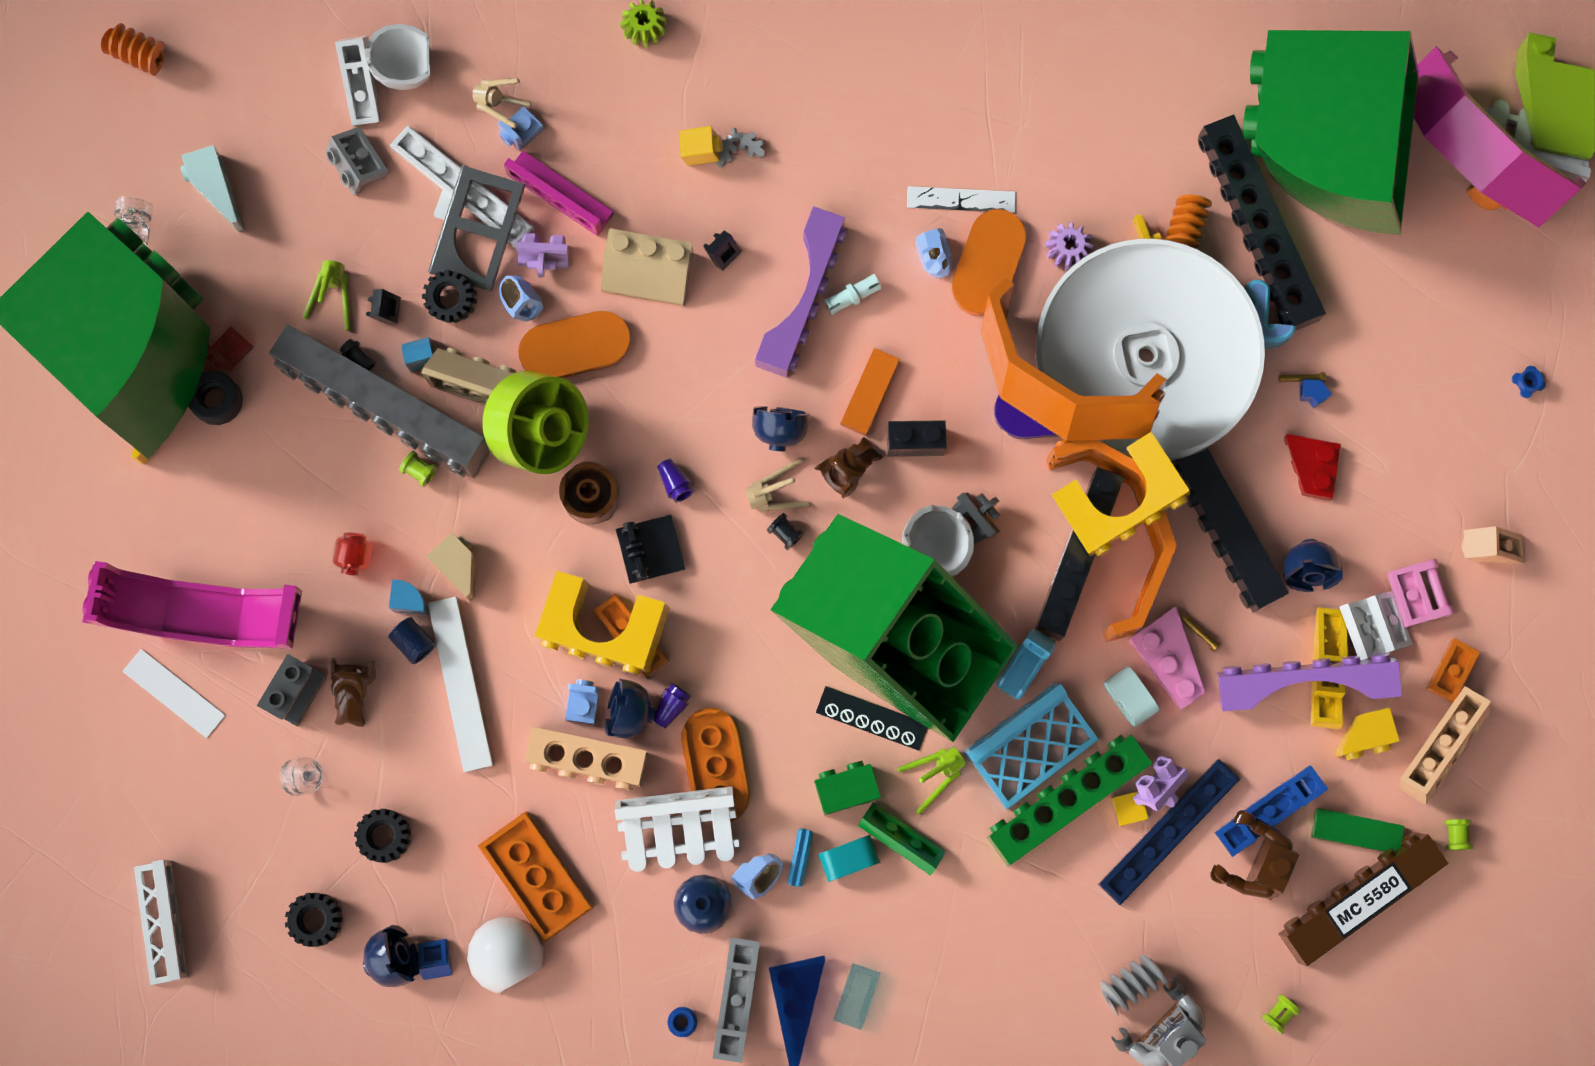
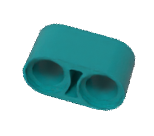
M871 835L818 854L828 882L881 863Z

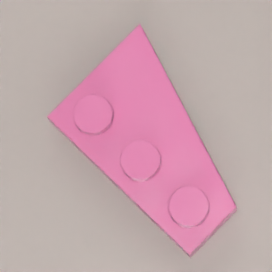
M1176 606L1129 639L1131 645L1179 710H1182L1205 693Z

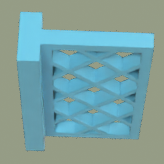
M1060 683L1050 685L963 751L964 755L972 762L1005 809L1010 808L1099 740L1066 695L1067 692ZM1063 702L1069 710L1068 721H1053L1054 708ZM1048 713V719H1041ZM1073 717L1076 719V721L1078 722V724H1073V723H1072V722H1073ZM1037 721L1047 723L1044 740L1029 738L1031 725ZM1052 724L1067 726L1064 743L1049 741ZM1072 727L1082 728L1089 737L1080 745L1069 744ZM1025 731V737L1018 736ZM1013 739L1024 740L1022 757L1006 755L1008 743ZM1029 741L1044 743L1042 760L1027 758ZM1049 744L1064 746L1062 759L1058 762L1047 761ZM1069 747L1075 748L1070 753H1068ZM1002 748V754H996ZM990 756L1000 757L999 775L987 773L981 763ZM1006 759L1021 761L1019 778L1003 776ZM1026 762L1041 764L1040 774L1034 780L1023 779ZM1046 765H1053L1045 771ZM991 777L998 778L997 785ZM1003 779L1018 781L1016 794L1008 800L1001 792ZM1023 782L1029 783L1024 788H1022Z

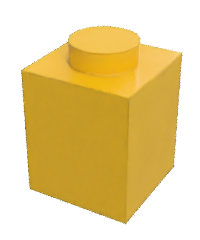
M712 126L679 130L680 157L687 166L720 162L719 152L723 151V141L721 135H718Z

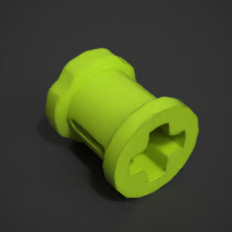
M411 451L403 460L399 472L409 474L418 480L422 487H425L434 477L438 467L434 464H428L418 457L417 452Z
M1444 820V825L1448 826L1449 840L1446 850L1474 849L1473 845L1470 844L1469 825L1472 824V820Z
M1280 994L1277 997L1278 1002L1268 1014L1264 1013L1261 1018L1272 1029L1283 1035L1285 1032L1284 1027L1295 1015L1299 1016L1301 1011L1289 999ZM1282 1010H1285V1013L1281 1016V1018L1277 1019V1016L1282 1012Z

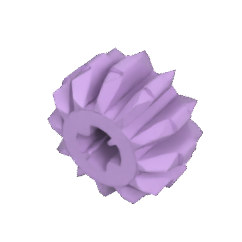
M1070 222L1067 229L1064 225L1059 224L1057 231H1050L1048 235L1050 240L1046 241L1045 248L1050 250L1047 253L1048 259L1056 258L1055 267L1064 263V269L1067 271L1070 269L1071 264L1075 265L1089 255L1088 253L1092 252L1094 246L1088 243L1092 236L1091 234L1082 235L1084 226H1080L1076 230L1074 229V223ZM1068 243L1073 245L1070 250L1065 248Z

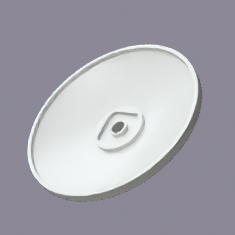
M1135 239L1114 243L1094 251L1073 265L1062 276L1047 298L1039 319L1035 341V359L1038 370L1081 396H1131L1137 394L1156 373L1166 378L1163 389L1166 394L1159 405L1158 410H1160V413L1154 421L1151 432L1168 458L1175 460L1190 456L1213 445L1240 421L1250 407L1259 388L1264 369L1265 346L1261 322L1251 298L1235 276L1223 265L1205 253L1181 243L1160 239ZM1142 349L1150 350L1154 355V359L1151 362L1142 361L1139 358V351ZM1139 439L1099 441L1132 458L1126 447Z

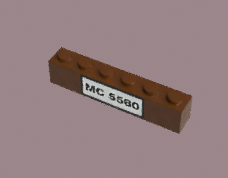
M1416 832L1408 834L1401 840L1402 845L1395 852L1393 849L1386 850L1377 857L1379 860L1371 867L1365 866L1359 869L1354 874L1355 878L1347 884L1341 883L1331 890L1332 895L1327 899L1312 903L1307 908L1308 912L1300 918L1294 917L1283 925L1285 929L1278 933V935L1296 961L1304 966H1309L1449 863L1429 834Z

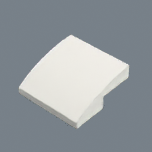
M1393 591L1340 606L1357 656H1360V660L1372 658L1374 654L1389 653L1413 645L1408 630L1404 626Z

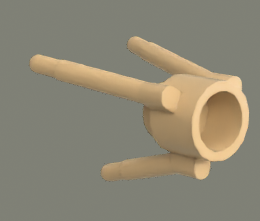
M518 78L482 79L481 83L474 87L472 95L478 110L489 113L512 128H516L517 124L492 108L498 106L501 101L531 107L532 103L523 99L502 95V92L496 87L518 84L520 82Z
M799 458L765 478L751 483L752 486L745 488L751 509L759 508L761 513L768 510L809 507L810 502L808 501L768 504V501L773 500L770 492L794 483L795 478L783 480L770 486L767 483L802 464L804 460Z

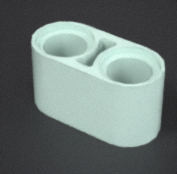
M1126 666L1103 682L1107 692L1133 727L1136 728L1159 712L1157 703L1129 666Z

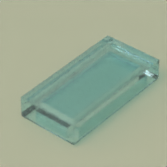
M855 963L851 964L833 1018L834 1021L862 1030L880 972Z

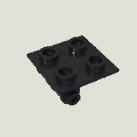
M671 515L637 524L633 521L623 524L624 527L616 529L630 584L685 570Z

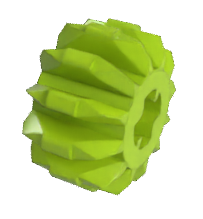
M639 0L638 6L630 2V11L623 10L622 18L624 20L620 22L621 29L625 30V39L632 38L634 46L642 41L645 48L648 47V41L650 40L657 44L659 42L658 36H664L666 33L664 27L667 25V18L663 16V9L661 7L655 8L653 0L648 5H645L644 0Z

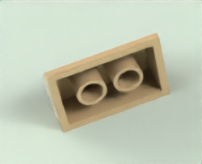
M609 228L603 258L601 292L684 306L694 255L693 243Z
M438 348L425 364L421 373L430 387L486 405L494 388L504 378L517 371L503 365L500 368L490 366L489 361L480 357H474L473 360L463 357L462 352L453 348H447L446 351Z

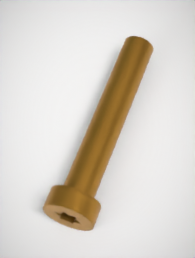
M1325 372L1307 375H1279L1278 377L1279 382H1302L1304 379L1326 382Z
M1184 614L1180 618L1181 621L1211 646L1210 649L1213 652L1221 644L1218 640L1212 639L1187 615Z

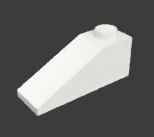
M368 35L340 39L335 42L352 126L380 122L376 82L367 67L365 48L369 40Z

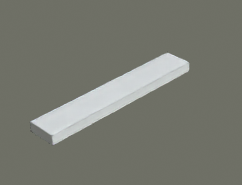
M407 125L390 144L391 149L452 197L461 167ZM472 181L464 208L485 225L501 229L508 205L482 184ZM518 213L516 214L508 239V244L515 249L517 241L522 242L525 233H533L535 230L534 226Z
M457 597L430 602L428 607L463 772L467 773L492 767V756Z

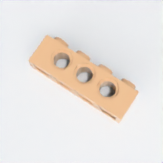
M1465 686L1400 778V790L1427 805L1489 716L1491 701Z
M531 727L524 762L531 764V770L547 773L548 768L559 770V776L575 779L576 774L588 776V782L604 785L605 780L616 782V788L633 791L634 786L641 787L648 752L646 750ZM555 746H561L565 751L563 759L558 762L550 759V751ZM584 752H590L593 755V763L587 768H582L578 764V758ZM612 758H618L622 761V768L616 774L609 773L606 768L608 761Z

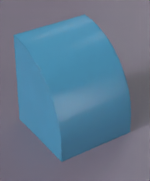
M430 337L402 344L405 365L411 373L422 370L435 353Z
M392 579L389 609L398 613L428 615V606L424 596L410 583Z

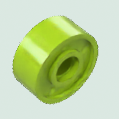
M520 371L504 378L491 392L483 413V434L491 453L506 465L536 474H552L571 464L583 448L589 427L587 404L579 389L566 379L534 371Z

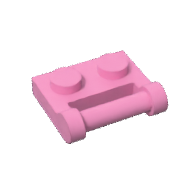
M1437 559L1387 573L1405 628L1455 614L1453 605L1448 603L1437 571L1439 567ZM1421 572H1426L1438 607L1436 610L1432 609L1420 574Z

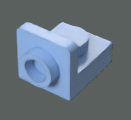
M524 106L510 118L511 121L517 124L516 128H512L501 121L498 122L501 139L508 146L513 144L519 151L544 129L543 125Z
M576 680V684H569L566 721L595 725L600 690L598 687H593L594 682Z

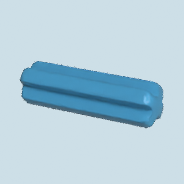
M799 829L797 832L787 881L791 886L802 887L813 838L811 830Z

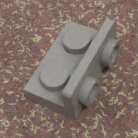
M361 127L331 136L326 149L327 159L330 164L336 167L343 185L348 187L353 195L360 192L362 185L386 177L388 170Z

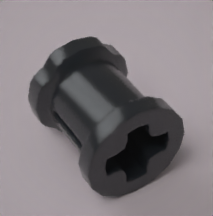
M785 513L778 516L767 529L769 534L773 533L785 544L784 548L787 551L805 533L802 529L798 530L787 520Z

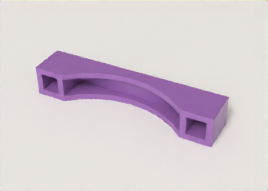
M813 206L803 233V241L808 252L810 275L806 290L792 313L777 327L764 334L755 358V367L786 378L790 370L795 371L800 355L796 354L799 344L805 345L810 331L806 329L808 320L815 319L819 304L815 303L819 293L824 294L829 279L825 275L828 268H834L838 253L834 251L837 243L843 244L848 228L844 227L845 217Z
M1388 653L1374 654L1372 659L1360 660V656H1346L1342 658V662H1331L1330 659L1322 658L1312 660L1313 664L1301 665L1300 661L1283 662V667L1271 668V664L1267 663L1253 665V669L1242 670L1241 666L1225 667L1224 672H1217L1220 707L1222 711L1253 709L1262 699L1286 686L1306 681H1329L1344 684L1362 692L1371 699L1402 697L1399 661L1395 657H1390Z

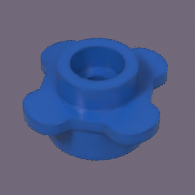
M1528 366L1524 372L1515 373L1512 376V383L1518 386L1520 395L1523 398H1530L1533 392L1537 390L1542 391L1546 386L1542 374L1534 366ZM1526 380H1530L1531 384H1527Z

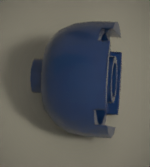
M768 406L753 407V431L761 442L769 444V450L785 452L786 446H794L805 437L809 426V413L805 414L804 411L782 407L770 409L769 412L767 411Z
M1316 539L1302 541L1291 548L1284 559L1286 585L1291 589L1303 592H1314L1312 586L1323 585V590L1332 588L1343 579L1340 556L1332 546L1324 542L1317 541Z
M621 678L619 682L616 681L607 705V709H610L611 719L605 718V733L607 736L616 738H631L643 732L647 723L651 724L653 722L655 707L651 706V698L642 685Z
M706 874L695 875L685 880L677 889L673 901L674 913L679 923L687 930L698 934L712 933L721 928L728 920L732 910L731 894L726 885L718 878Z
M391 925L374 934L368 940L364 949V971L372 980L383 987L395 988L413 982L415 980L413 977L420 972L417 948L414 943L409 947L405 939L409 934L398 925Z

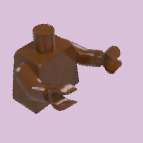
M1240 810L1237 812L1233 823L1247 825L1254 833L1265 838L1246 880L1238 875L1229 874L1219 864L1217 866L1214 864L1210 873L1211 880L1219 884L1226 883L1228 887L1244 895L1272 900L1284 892L1299 854L1292 850V841L1272 825L1259 818L1254 819L1255 816L1251 813Z

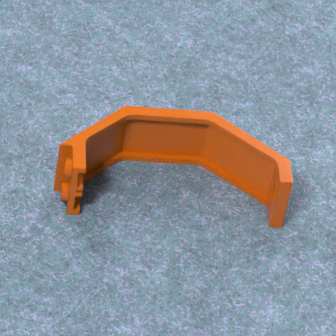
M1005 278L988 294L981 334L1002 400L1066 441L1140 439L1151 432L1154 421L1160 413V410H1158L1159 405L1166 394L1163 391L1166 378L1156 373L1137 394L1131 396L1078 395L1018 356L1006 322L1014 283Z
M1063 439L1055 443L1056 447L1052 448L1046 459L1049 470L1079 461H1087L1096 467L1124 477L1123 482L1132 488L1138 507L1142 504L1147 490L1146 480L1132 458L1099 440L1066 441ZM1166 511L1161 512L1163 517L1149 526L1146 522L1144 523L1154 552V559L1131 618L1109 625L1103 631L1106 643L1135 634L1143 627L1177 548Z

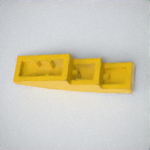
M1318 607L1316 610L1312 660L1327 658L1331 662H1342V658L1348 656L1347 626L1340 609ZM1311 681V726L1340 729L1342 727V698L1345 695L1344 684L1329 681Z

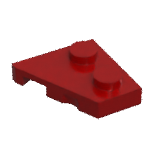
M1286 434L1284 436V443L1288 445L1292 457L1291 464L1298 476V485L1302 496L1332 500L1341 444Z

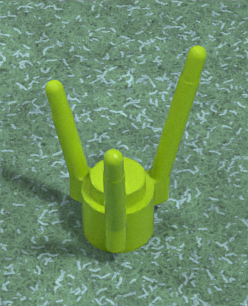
M332 260L323 261L303 318H309L318 294V302L323 303L327 288L336 289L341 284L345 330L350 331L349 275L344 274L345 266L342 263Z
M955 747L947 751L945 748H942L934 754L897 768V771L900 773L937 760L935 762L937 767L920 777L919 782L924 783L940 772L943 776L949 774L916 810L918 815L928 808L954 779L962 775L960 770L966 766V763Z

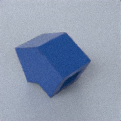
M1304 379L1300 383V401H1309L1313 408L1332 395L1322 380Z

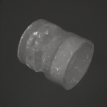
M133 197L117 198L115 200L113 216L120 218L144 241L145 245H148L150 228L146 224L151 222L153 205L148 201Z

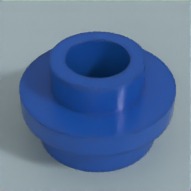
M678 1007L668 1017V1028L677 1037L690 1036L697 1027L696 1014L687 1007ZM680 1016H685L688 1019V1025L685 1028L677 1025V1019Z

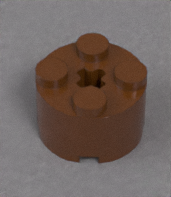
M595 462L579 463L565 473L561 479L559 486L560 499L566 512L575 521L586 525H595L609 520L616 511L619 504V489L613 475L601 464ZM589 489H593L595 494L587 499L585 494L588 493Z

